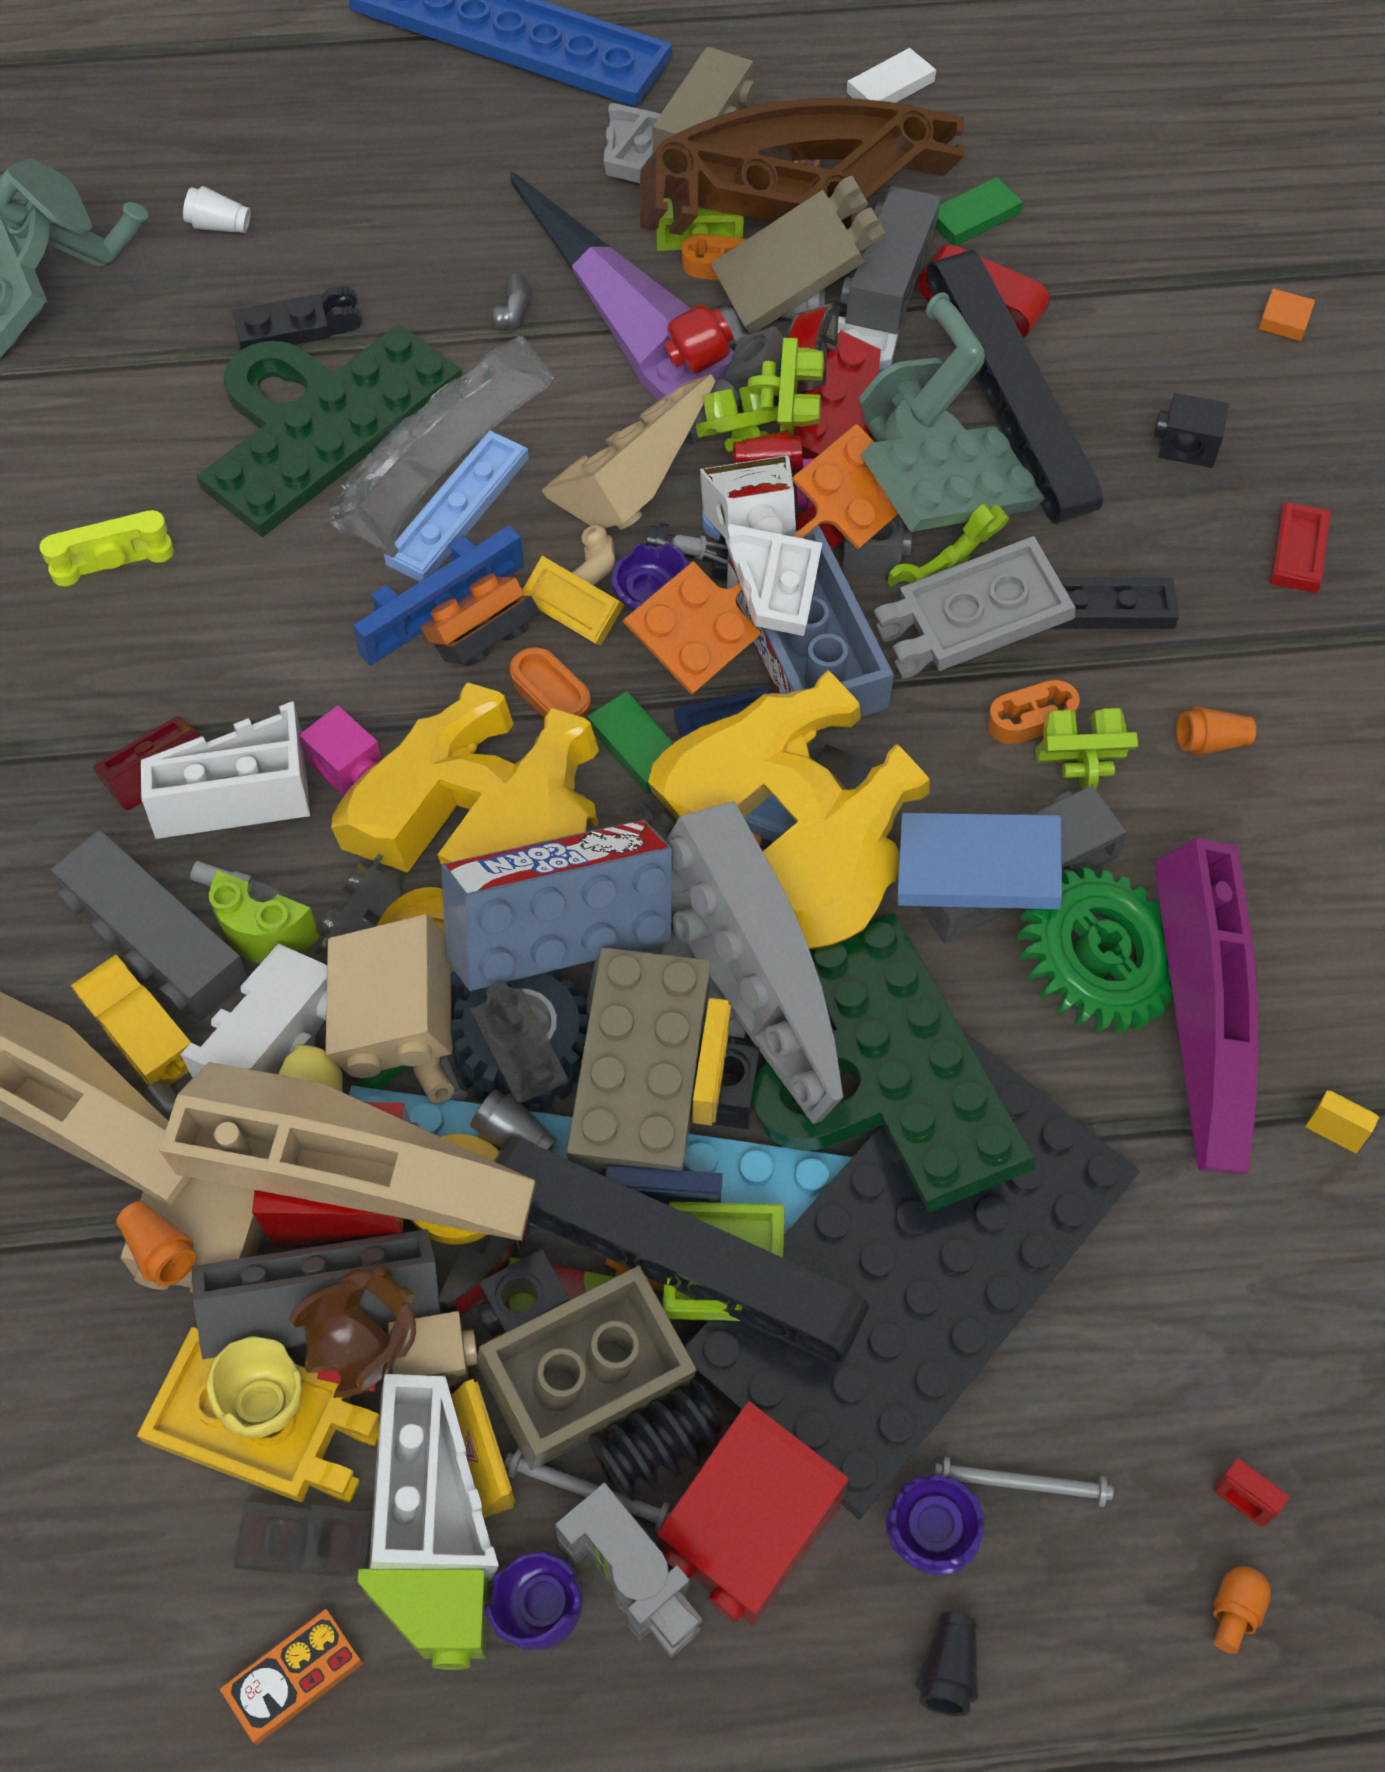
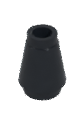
M943 1612L939 1616L938 1625L915 1683L916 1687L921 1691L920 1704L930 1711L948 1716H965L970 1712L971 1702L978 1699L975 1633L977 1622L968 1615L958 1612Z

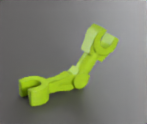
M982 503L971 514L969 521L963 528L964 533L954 544H950L940 555L920 568L908 563L896 565L890 571L887 583L890 587L902 581L913 583L967 562L970 557L969 555L980 542H986L992 535L1000 531L1010 518L999 505L995 504L990 509L987 504Z

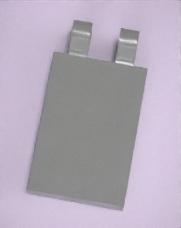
M1034 536L900 587V601L883 604L874 610V614L879 622L876 624V629L883 642L897 639L913 624L920 634L917 638L903 640L893 646V651L897 657L894 664L902 679L918 674L931 661H934L938 671H941L1075 619V606Z

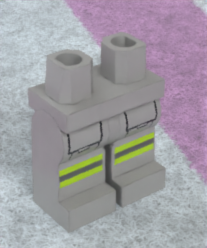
M605 1482L555 1524L560 1550L573 1566L586 1555L591 1559L613 1586L614 1601L618 1609L628 1616V1627L639 1641L651 1632L672 1658L700 1633L698 1626L702 1623L703 1619L686 1600L690 1580L678 1565L668 1572L667 1561L662 1552Z

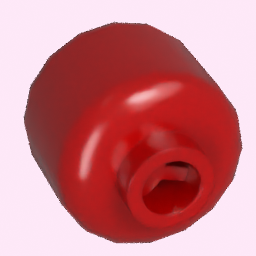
M699 304L668 323L667 333L670 340L663 343V346L675 368L684 364L689 372L699 374L729 355V342L733 341L734 337L717 307L710 310L707 306Z

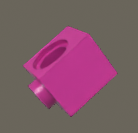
M338 705L299 734L306 762L343 797L369 768L382 759L378 741Z

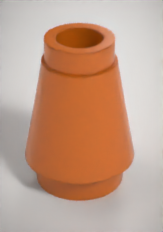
M1199 706L1193 707L1190 711L1182 712L1176 725V739L1179 748L1182 751H1190L1193 756L1250 746L1256 737V724L1253 717Z
M143 1201L134 1202L120 1212L116 1224L121 1230L145 1280L155 1282L158 1286L166 1287L179 1282L192 1270V1266L196 1263V1254L193 1251V1240Z

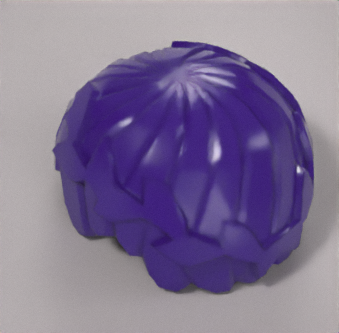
M670 542L664 546L659 545L656 547L652 545L644 547L643 543L635 544L629 556L624 555L622 559L617 561L611 576L613 592L620 602L624 603L633 612L687 567L690 561L684 557L682 550L675 548V545Z
M930 1475L927 1478L919 1476L914 1478L912 1482H907L899 1491L886 1517V1532L894 1551L906 1563L923 1573L951 1575L963 1570L975 1558L983 1537V1512L979 1501L966 1485L951 1476Z

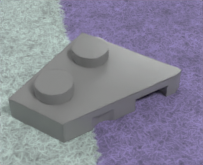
M611 103L608 108L610 125L606 129L607 147L604 149L603 160L606 175L640 183L642 167L653 154L652 126L661 113Z

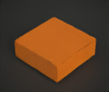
M1272 288L1259 330L1302 341L1315 300Z

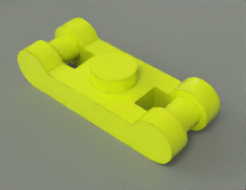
M150 510L49 535L41 541L40 551L45 562L49 564L48 570L53 582L58 586L66 587L75 584L81 575L104 569H113L120 565L149 559L156 563L165 562L173 556L174 546L170 536L166 534L167 525L163 515L158 511Z

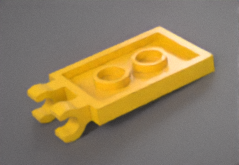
M191 1327L137 1437L146 1444L300 1503L303 1502L310 1486L335 1499L351 1503L360 1479L353 1477V1470L325 1461L322 1458L335 1430L361 1443L376 1447L378 1443L379 1414L348 1403L351 1396L334 1398L335 1390L339 1384L317 1379L318 1372L308 1373L304 1367L296 1365L300 1370L303 1392L300 1409L282 1430L262 1438H244L240 1434H233L223 1426L213 1412L207 1393V1379L214 1358L202 1360L198 1329Z

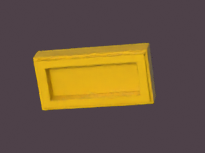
M541 556L522 590L524 592L523 596H532L540 611L599 646L602 645L625 605L544 556Z
M709 998L693 1096V1123L712 1126V1123L716 1121L730 1029L731 1005L728 1004L729 1000Z

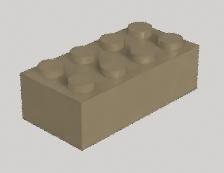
M601 947L567 1148L568 1160L605 1177L607 1165L685 1171L693 1113V1096L710 989L711 960Z

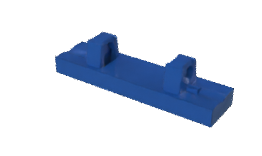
M510 525L477 546L465 536H461L449 544L452 556L451 562L398 596L387 585H384L371 593V598L374 602V612L353 624L360 656L370 666L421 634L420 626L433 618L430 612L436 606L450 599H456L458 602L472 593L469 588L471 584L486 575L495 574L496 577H509L523 568L521 536Z

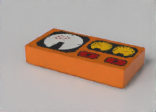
M325 1609L222 1686L220 1691L251 1741L258 1745L363 1665V1663L329 1611Z

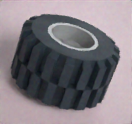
M553 970L469 991L467 987L463 989L464 1000L457 999L453 1009V1053L456 1070H460L461 1081L466 1089L474 1086L475 1098L483 1103L490 1093L496 1089L505 1096L508 1093H512L530 1111V1104L539 1103L541 1110L553 1106V1095L557 1094L560 1099L564 1100L571 1094L572 1082L576 1084L579 1082L590 1015L587 1014V1003L583 994L576 996V985L569 978L560 982L558 981V971Z

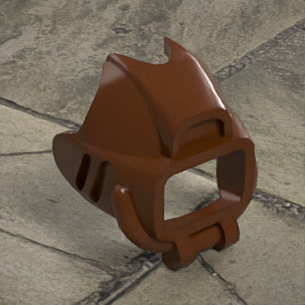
M384 1265L378 1266L373 1272L367 1270L349 1272L342 1277L338 1284L320 1289L304 1299L290 1314L289 1321L295 1327H305L307 1342L306 1372L336 1371L339 1373L341 1380L335 1390L334 1398L357 1395L368 1391L390 1371L398 1358L407 1355L415 1341L416 1321L410 1307L415 1294L407 1286L401 1287L391 1278L392 1273ZM365 1289L379 1298L397 1318L390 1335L362 1311L360 1302Z

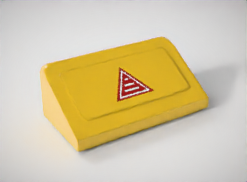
M474 1379L464 1382L451 1395L465 1444V1454L475 1489L477 1488L482 1504L483 1518L514 1508L513 1504L516 1502L478 1381L474 1382Z

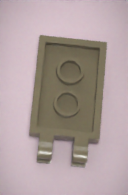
M849 176L839 182L829 199L824 190H821L710 263L749 334L761 330L865 263L860 252L871 245L881 242L887 236L871 207L864 209L868 202L853 176ZM860 212L847 230L842 220Z

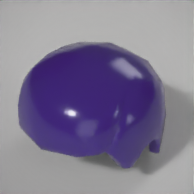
M546 1551L521 1554L503 1568L502 1571L494 1575L490 1602L484 1607L485 1615L496 1634L504 1641L525 1651L551 1649L568 1638L581 1617L583 1605L582 1581L574 1568L561 1557Z

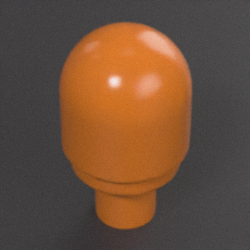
M1238 1566L1229 1570L1221 1581L1213 1603L1215 1608L1213 1615L1220 1622L1213 1643L1217 1648L1226 1653L1237 1654L1244 1634H1254L1257 1627H1260L1263 1623L1271 1599V1589L1266 1577L1257 1569L1249 1566Z

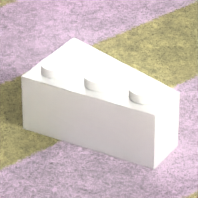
M294 701L279 706L280 714L255 724H251L249 718L233 724L234 732L206 742L202 736L142 759L141 799L155 839L310 816L306 760L299 734L302 732Z
M278 944L241 985V993L246 994V996L230 1013L220 1009L211 1019V1026L217 1029L201 1047L190 1043L181 1053L192 1078L208 1062L278 1075L285 1058L294 1051L293 1048L296 1044L315 1046V1036L324 1021H326L327 965Z
M386 1374L383 1379L380 1400L369 1569H484L488 1580L492 1581L499 1565L494 1547H491L481 1511L482 1504L465 1454L466 1448L446 1377Z

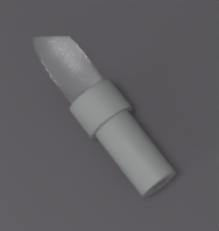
M196 861L191 871L190 879L192 881L207 886L211 885L216 870L247 881L251 886L249 896L257 902L269 901L277 894L291 899L288 894L279 889L253 880L252 876L238 871L230 872L200 861Z

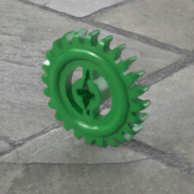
M1081 867L1077 873L1071 870H1063L1061 909H1026L1020 916L1022 922L1030 921L1032 924L1024 927L1018 933L1017 939H1028L1034 942V944L1027 947L1020 954L1019 959L1027 960L1030 958L1039 961V965L1028 974L1027 980L1046 977L1049 982L1040 993L1039 998L1044 999L1059 993L1061 999L1055 1010L1057 1015L1065 1012L1072 1005L1076 1006L1077 1017L1074 1020L1075 1026L1083 1024L1094 1014L1096 1021L1094 1025L1095 1033H1100L1106 1029L1112 1020L1115 1024L1113 1028L1115 1034L1124 1032L1129 1028L1130 1024L1133 1030H1139L1148 1023V1020L1154 1021L1161 1017L1164 1007L1174 1002L1162 917L1158 914L1161 910L1160 903L1157 900L1148 902L1146 900L1147 890L1142 886L1138 887L1135 891L1132 890L1128 877L1122 875L1114 881L1112 873L1104 868L1096 875L1088 867ZM1093 914H1102L1114 919L1116 922L1111 920L1098 921ZM1072 928L1079 935L1073 943L1071 940ZM1131 939L1135 946L1136 964L1129 958L1132 950ZM1110 973L1116 981H1108L1103 978Z

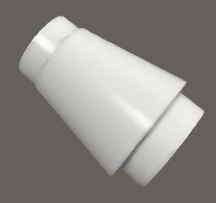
M201 186L200 189L189 188L183 207L184 222L192 224L193 228L198 230L240 232L244 234L247 232L251 217V209L249 207L242 206V204L205 186Z

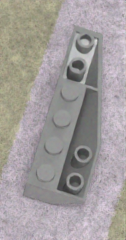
M735 801L682 815L665 841L672 848L671 917L673 919L674 931L679 940L686 944L693 958L711 960L710 983L723 1000H729L728 1004L731 1005L733 1015L755 1045L760 1047L759 1050L812 1124L818 1123L843 1098L835 1039L823 989L798 920L783 887Z

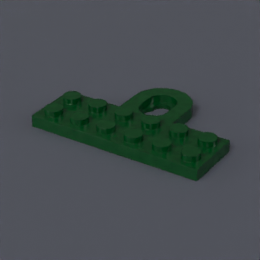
M400 324L396 325L334 373L293 344L281 341H265L250 345L239 351L229 361L224 372V383L231 405L259 429L198 474L199 486L204 492L263 538L462 383V370ZM278 377L285 382H295L303 385L306 388V392L293 402L275 403L265 397L259 385L266 378Z
M895 913L868 923L863 931L849 939L834 945L809 949L823 989L830 1023L834 1029L833 1035L839 1070L855 1075L859 1079L860 1085L852 1097L837 1104L822 1121L812 1124L804 1112L796 1109L794 1097L767 1062L755 1079L752 1101L758 1123L770 1139L790 1149L810 1151L832 1146L883 1125L928 1213L1035 1169L1032 1153Z

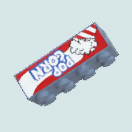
M818 525L803 538L822 543L804 636L755 626L762 634L753 641V644L777 694L810 689L829 670L857 699L860 704L861 717L889 709L894 674ZM799 530L784 535L794 536ZM728 550L727 588L729 589L738 584L739 579ZM742 591L736 597L737 607L754 625Z
M644 819L441 864L446 959L469 991L598 960L601 947L634 951L671 941L672 848Z

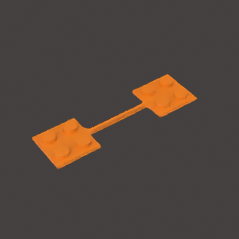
M855 424L791 479L816 507L815 518L792 537L803 539L818 525L829 523L834 525L858 550L898 515V512L861 457L865 449L874 441L858 424ZM694 561L623 620V623L691 695L762 634L737 607L736 597L742 592L740 582L729 589L720 588Z

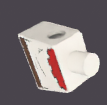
M788 455L700 469L703 513L725 539L729 523L782 535L796 531L794 487L791 480L792 473Z

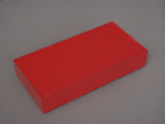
M1289 502L1283 503L1279 515L1270 578L1271 585L1312 593L1318 592L1322 583L1330 510Z

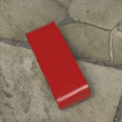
M944 245L930 262L963 253L967 250L954 245ZM980 257L1022 337L1028 336L1050 304L1048 291L1037 281ZM927 264L917 279V287L920 293L930 301L933 295L927 279Z

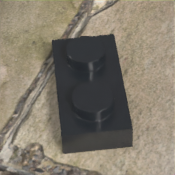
M521 596L448 645L435 644L444 662L470 666L486 658L490 654L488 647L503 638L504 641H507L524 633L529 628L527 622L540 614V611L532 596Z

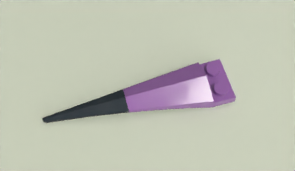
M511 172L512 186L537 218L576 275L641 384L658 401L681 384L709 374L713 376L714 380L717 378L726 379L725 375L734 354L731 348L729 355L725 359L699 374H692L684 364L675 368L663 346V343L670 340L667 333V325L672 319L691 308L524 179Z

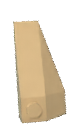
M709 374L678 386L641 413L640 418L642 421L636 422L608 437L605 441L609 447L597 452L590 458L582 456L542 489L545 497L590 526L601 525L604 528L617 526L621 530L635 523L642 516L640 509L655 496L703 407V395L710 394L716 382L713 376Z

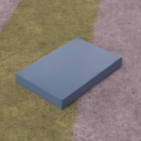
M902 813L898 906L1061 909L1060 815Z

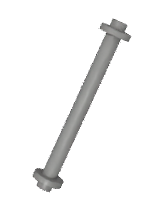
M519 1447L515 1454L508 1453L504 1466L509 1468L508 1477L515 1478L518 1472L584 1497H588L599 1487L597 1484L546 1465H541L531 1471ZM611 1490L630 1514L656 1523L655 1532L660 1530L671 1514L669 1512L671 1504L668 1502H664L662 1508H658L640 1500L632 1502L624 1494Z
M943 1456L942 1464L935 1463L934 1475L951 1476L959 1482L1096 1498L1098 1507H1105L1106 1500H1112L1114 1493L1113 1485L1107 1484V1477L1100 1475L1097 1483L979 1469L950 1465V1457Z

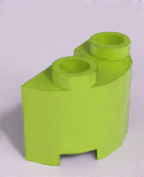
M216 870L210 885L209 901L229 946L247 961L261 964L278 944L304 954L320 938L310 907L278 894L266 902L254 901L249 896L251 889L249 882Z

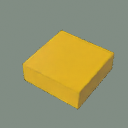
M1327 1090L1312 1112L1305 1127L1356 1154L1373 1132L1379 1116L1331 1090Z

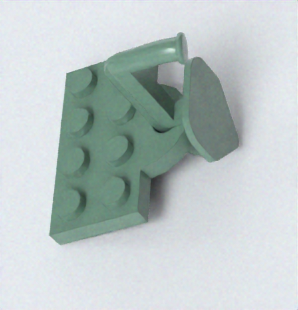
M31 158L11 165L0 177V358L16 343L21 332L34 317L39 315L43 305L47 302L35 272L36 267L44 256L47 244L92 265L105 266L114 261L136 234L142 222L147 221L149 214L143 206L134 202L125 203L122 207L124 214L104 239L89 232L92 228V223L78 191L61 173Z
M943 292L938 293L929 301L926 315L929 319H936L942 325L957 348L944 363L939 358L900 361L890 365L873 379L858 400L863 421L877 441L870 443L861 454V457L910 532L968 522L971 514L982 503L987 504L990 509L997 504L1009 515L1032 511L1045 499L1035 485L1032 474L1022 466L1010 448L1009 440L996 426L966 430L946 410L981 369L985 355L982 344L957 308L950 302L949 296Z

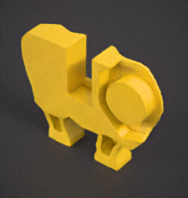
M829 670L810 689L798 690L787 694H763L740 713L702 726L677 740L653 763L648 780L652 793L676 820L682 815L732 801L736 802L745 818L771 795L778 800L797 823L763 850V853L786 893L809 949L837 944L851 938L866 928L877 911L887 887L893 882L897 884L899 879L900 851L896 844L887 838L892 829L894 818L903 803L921 800L930 793V779L898 744L887 753L884 764L873 767L866 779L858 787L846 790L836 776L828 769L810 758L807 744L815 738L816 731L830 726L852 727L861 719L859 702Z
M467 682L457 702L447 707L438 715L418 719L399 746L369 768L350 787L332 816L331 829L341 850L407 873L457 805L470 809V811L437 854L441 864L584 833L587 829V822L596 827L599 825L595 803L574 791L575 774L578 765L593 759L599 752L591 723L583 717L551 708L544 718V730L536 738L534 747L516 764L495 755L474 754L478 744L488 737L508 733L514 723L504 695L498 691Z

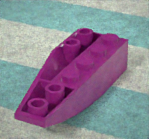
M1194 838L1154 861L1198 1170L1242 1175L1249 1172L1256 1113L1259 1056L1258 969L1238 847L1236 845Z

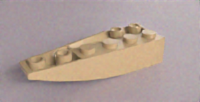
M0 992V1117L171 1206L191 1177L176 1175L159 1151L169 1121L69 1025Z
M208 1062L177 1094L159 1149L176 1175L520 1241L523 1239L536 1186L535 1180L323 1083Z

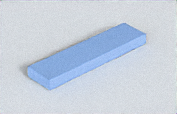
M489 430L384 554L386 565L418 582L435 573L451 554L449 544L461 536L467 535L529 460L528 448Z

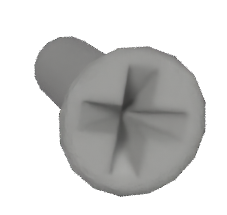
M447 1055L440 1057L441 1065L454 1087V1093L449 1100L464 1101L468 1097V1093L460 1089L449 1057Z

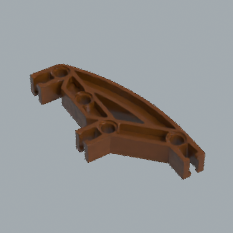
M808 98L757 105L706 120L663 140L642 167L640 174V228L657 230L659 228V220L668 211V203L664 202V198H669L673 206L674 222L670 225V233L682 235L698 217V207L774 222L821 190H824L829 199L839 182L849 176L854 177L866 200H869L905 168L945 176L964 157V145L957 144L955 147L947 145L956 135L960 136L963 133L964 118L886 101L855 98ZM821 159L842 160L833 169L794 162ZM860 212L842 220L847 230Z

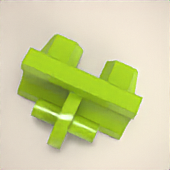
M783 338L781 376H776V362L764 361L762 363V375L752 376L748 379L747 390L753 394L760 395L759 409L765 411L773 410L774 396H779L777 422L780 424V431L787 430L789 435H794L795 426L820 424L821 395L797 394L798 380L823 381L824 353L823 351L810 348H799L797 338Z
M747 386L739 388L744 413L738 414L733 389L703 395L707 421L695 424L698 438L732 431V437L725 441L726 450L732 452L733 442L768 435L766 431H760L757 426L777 421L778 406L773 404V410L770 411L759 409L760 395L749 392Z
M1121 708L1094 711L1091 714L1092 734L1077 735L1075 711H1051L1044 718L1043 740L1035 748L1036 763L1078 761V763L1062 764L1063 778H1078L1082 790L1091 785L1097 789L1099 777L1114 776L1115 773L1113 761L1099 762L1098 760L1125 759L1129 749L1138 748L1137 732H1127Z

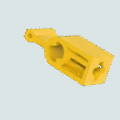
M116 954L70 985L77 997L96 1018L111 1041L148 1087L160 1080H165L169 1085H172L189 1072L181 1053L191 1043L190 1040L152 994L136 980Z

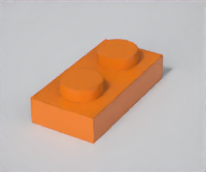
M489 574L471 584L469 588L472 593L458 602L456 599H450L436 606L430 612L433 618L420 626L428 642L448 645L523 596L524 592L515 577H496L495 574Z

